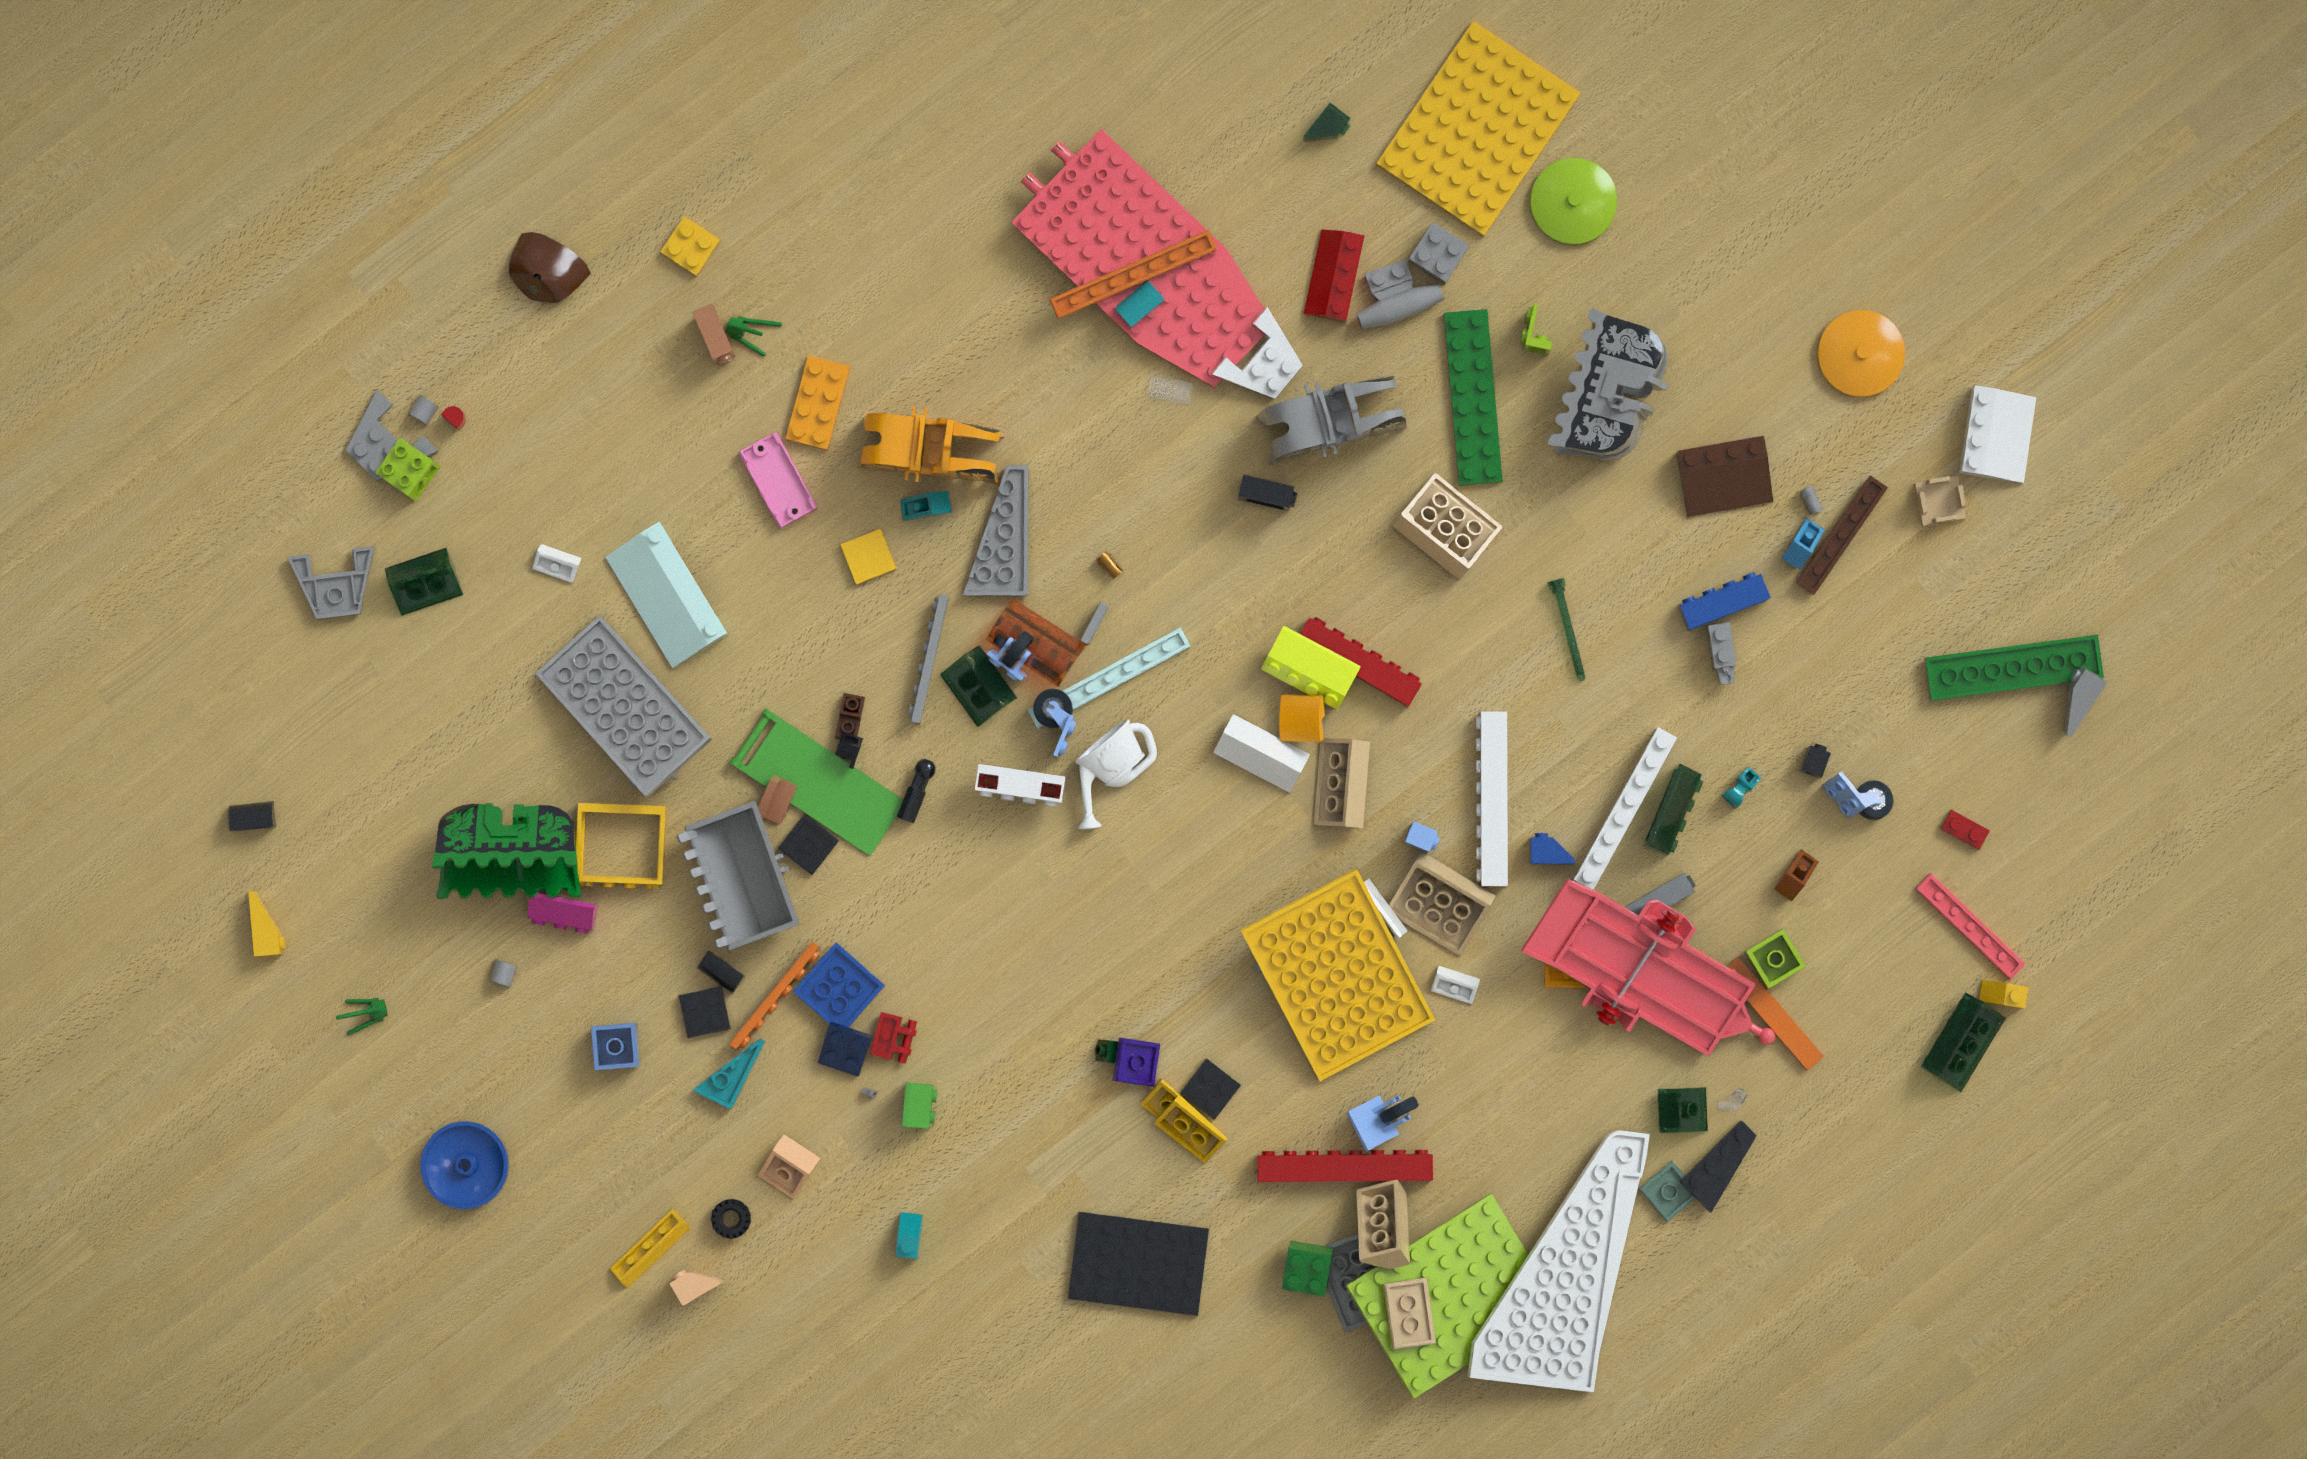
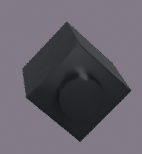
M1816 743L1814 746H1808L1799 771L1822 778L1831 755L1830 752L1826 751L1827 747Z

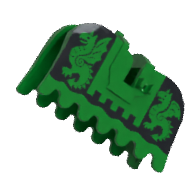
M493 803L462 805L450 810L440 819L436 849L432 861V868H441L439 886L436 893L438 899L449 897L451 891H457L460 898L466 899L475 890H478L481 897L486 899L492 897L496 890L502 891L505 898H512L518 890H523L527 898L535 897L539 890H545L548 897L554 898L563 889L568 891L570 897H581L574 826L570 816L560 808L550 805L524 807V804H514L512 825H502V810L494 806Z

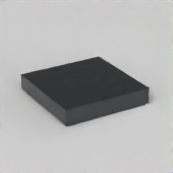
M804 814L778 849L813 875L839 840Z

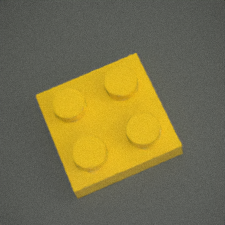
M684 216L660 253L697 277L721 240Z

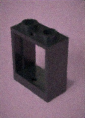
M1243 474L1238 500L1289 512V508L1295 505L1297 493L1293 492L1294 486Z

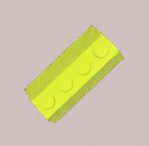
M1283 626L1261 670L1308 695L1323 696V703L1338 710L1361 666Z

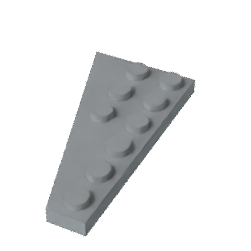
M1028 465L1006 466L963 596H1028Z

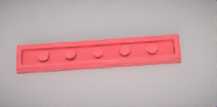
M1931 873L1915 888L2009 980L2025 965L2011 949Z

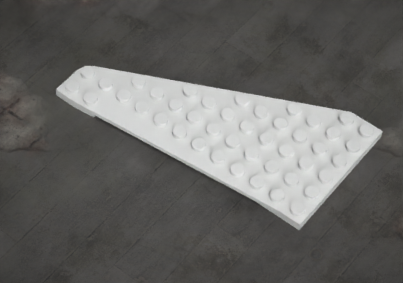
M1615 1130L1604 1137L1472 1341L1467 1377L1594 1392L1599 1352L1639 1180L1642 1177L1650 1134Z

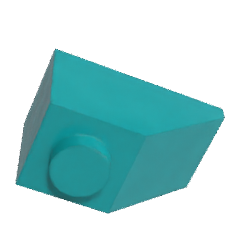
M948 491L928 492L900 499L903 521L952 513Z
M901 1212L895 1257L918 1259L922 1214Z

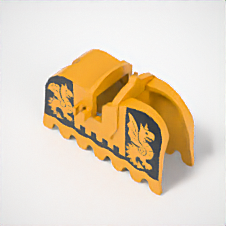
M913 406L912 416L868 413L862 419L864 430L880 433L882 440L877 445H868L862 448L857 464L859 469L905 474L904 481H908L909 474H915V482L919 483V475L999 484V480L996 477V464L981 460L950 457L952 436L999 442L1000 438H1004V433L1001 430L955 422L954 419L948 418L927 419V408H923L924 413L922 415H917L915 413L916 406ZM925 428H926L925 442H924V451H923V459H922V468H921L920 465H921V457H922L923 439H924V431H925Z

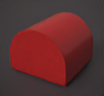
M450 406L441 413V416L457 430H460L465 425L466 416L460 408Z

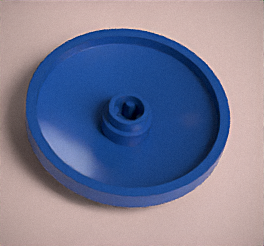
M462 1121L442 1127L431 1136L422 1152L421 1175L426 1188L435 1199L452 1208L471 1209L488 1203L501 1191L508 1176L509 1159L502 1140L491 1129L479 1123Z

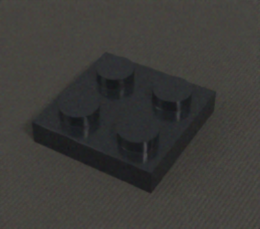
M722 986L679 995L688 1038L731 1029Z
M1206 1059L1180 1093L1215 1120L1241 1084Z

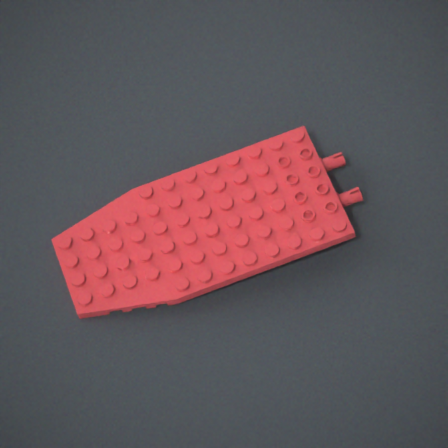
M1102 129L1077 154L1070 152L1061 141L1056 144L1060 150L1055 146L1050 150L1065 163V167L1044 186L1031 172L1026 177L1032 183L1025 177L1021 180V183L1034 194V199L1011 222L1077 287L1207 231ZM1211 234L1217 248L1216 251L1147 280L1165 300L1131 328L1114 310V307L1145 282L1095 304L1137 344L1208 385L1215 387L1223 378L1211 373L1223 358H1228L1236 365L1265 334L1252 324L1264 310V307L1228 250Z

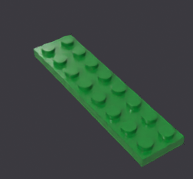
M1487 309L1444 313L1459 486L1503 482Z
M2098 635L1924 658L1930 701L2070 683L2072 673L2079 669L2081 665L2099 677L2104 678Z

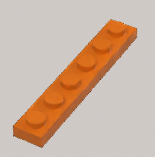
M814 942L808 946L730 1042L731 1046L738 1049L739 1047L744 1048L751 1040L749 1037L750 1033L753 1030L757 1032L765 1023L763 1017L767 1013L771 1015L779 1004L776 1001L781 995L784 998L793 988L790 984L794 979L799 981L805 974L806 970L804 967L807 963H813L820 955L818 952L819 946Z

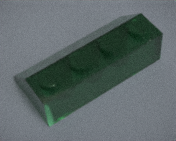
M1682 764L1676 765L1643 846L1666 856L1670 852L1674 853L1678 841L1675 840L1678 832H1683L1687 822L1683 819L1686 812H1691L1695 803L1692 800L1695 792L1699 793L1702 787L1703 780H1700L1702 774Z
M1965 992L1929 1054L1925 1057L1921 1068L1957 1091L1962 1092L2006 1018L1985 1002Z

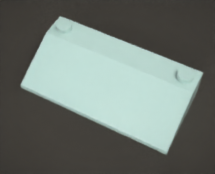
M660 522L639 533L605 557L672 668L728 635Z

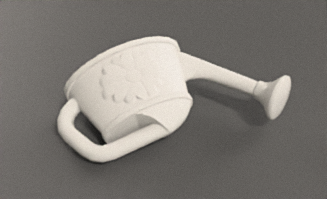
M1125 719L1105 733L1076 759L1075 763L1079 764L1084 806V819L1078 826V829H1095L1102 825L1094 818L1092 813L1091 784L1095 777L1104 782L1106 786L1122 787L1129 784L1155 761L1157 756L1155 741L1150 729L1144 724H1129V719ZM1138 731L1145 738L1149 754L1141 763L1133 768L1145 756L1133 733Z

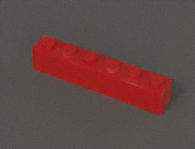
M1317 617L1308 619L1300 635L1361 666L1356 675L1357 678L1406 707L1410 706L1422 683L1418 682L1420 680L1418 676L1411 672L1406 675L1400 671L1401 667L1396 663L1390 661L1388 664L1381 660L1383 656L1373 650L1369 653L1362 649L1364 645L1354 639L1350 642L1343 638L1345 634L1338 629L1333 628L1331 631L1325 627L1326 623Z

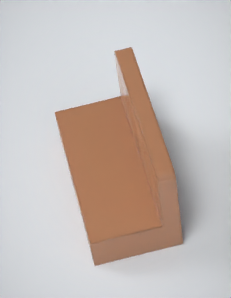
M773 775L758 806L762 820L766 818L777 824L782 823L797 789L796 784Z

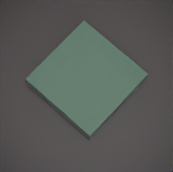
M1670 1161L1638 1188L1666 1222L1671 1220L1695 1199L1679 1182L1685 1175L1673 1161Z

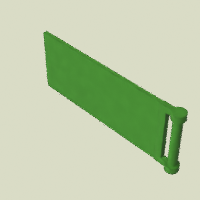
M765 708L762 712L763 716L735 758L732 757L729 763L765 787H767L773 775L796 784L797 789L790 802L792 805L866 854L871 855L897 817L903 799L855 767L853 769L849 768V763ZM770 719L774 721L775 725L747 766L742 764V761Z

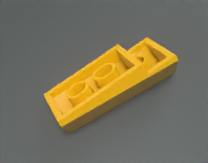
M1162 1078L1159 1079L1140 1104L1157 1118L1154 1122L1156 1126L1204 1164L1228 1139Z

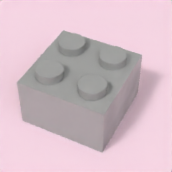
M1432 222L1408 262L1445 285L1468 250L1469 245Z

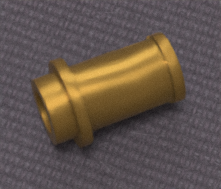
M1105 551L1096 560L1099 562L1098 565H1101L1114 579L1123 569L1111 557L1112 554H1108Z

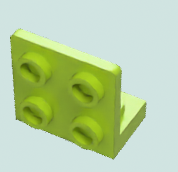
M1534 303L1532 308L1528 307L1524 323H1528V327L1522 331L1520 344H1524L1523 350L1549 355L1553 342L1548 341V337L1536 335L1535 338L1531 337L1538 303Z
M399 438L376 470V474L414 501H417L441 466L405 440Z

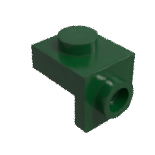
M1098 1039L1095 1047V1060L1115 1063L1118 1041Z

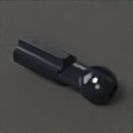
M921 759L916 763L915 776L911 786H908L897 814L898 818L911 823L915 822L926 794L925 789L928 781L934 776L936 771L933 761Z

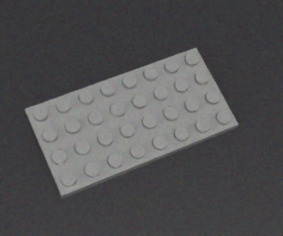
M600 615L535 673L646 798L652 795L712 740Z

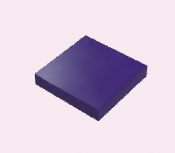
M1119 1038L1112 1081L1154 1087L1160 1044Z

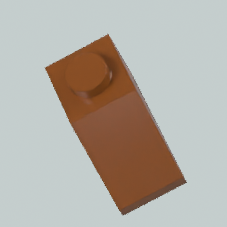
M1801 849L1774 889L1782 896L1793 901L1807 883L1819 861Z

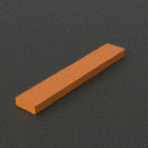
M1739 957L1727 966L1730 969L1734 968L1738 974L1755 983V987L1746 1001L1807 1071L1824 1057Z

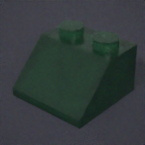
M1706 1087L1658 1089L1660 1133L1708 1131Z

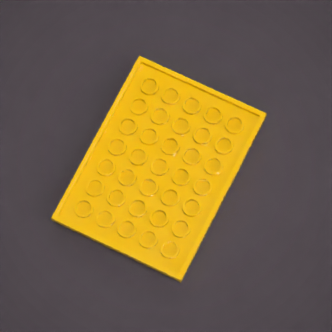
M1473 21L1376 165L1482 236H1485L1581 92Z
M1357 868L1240 929L1319 1081L1330 1077L1435 1021Z

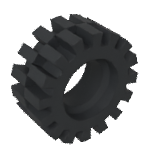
M727 1199L720 1202L712 1211L711 1222L713 1229L724 1238L733 1239L742 1236L751 1224L749 1208L737 1199ZM728 1210L736 1211L739 1215L740 1220L735 1227H727L723 1223V1215Z

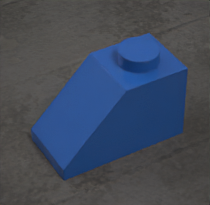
M1535 833V837L1530 838V864H1575V859L1553 837H1548V833Z

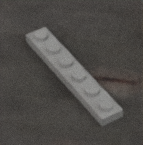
M940 594L939 599H934L932 611H936L934 620L930 619L927 630L931 635L929 641L925 640L923 653L926 654L925 662H920L918 670L921 680L920 684H915L913 696H917L915 705L911 704L908 717H912V723L921 724L949 596Z

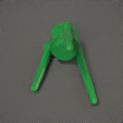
M731 316L726 328V333L732 334L731 339L741 342L762 356H766L765 352L740 337V335L744 336L746 332L758 336L763 335L760 331L748 328L746 323L769 326H782V323Z
M346 999L345 1003L371 1005H367L368 1009L337 1015L336 1019L339 1020L369 1014L370 1018L374 1017L347 1032V1035H351L374 1023L383 1021V1017H387L388 1014L384 999Z

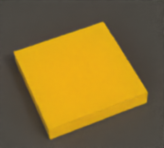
M881 528L840 544L856 585L897 569Z

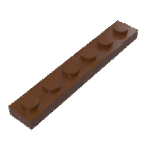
M1871 475L1867 478L1796 583L1815 595L1887 490V486Z

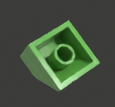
M906 1083L902 1127L929 1129L930 1124H934L935 1111H931L932 1102L936 1103L937 1089H933L934 1085Z

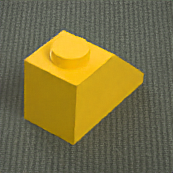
M1982 980L1978 1001L2025 1009L2029 987Z

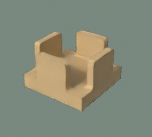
M1958 476L1934 478L1914 484L1922 526L1966 518L1963 486L1959 483Z

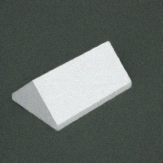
M1368 879L1364 883L1394 941H1396L1407 932V929L1371 880Z

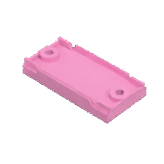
M777 432L738 452L779 529L818 509ZM763 446L764 450L760 452L758 447ZM796 508L798 513L792 514V509Z

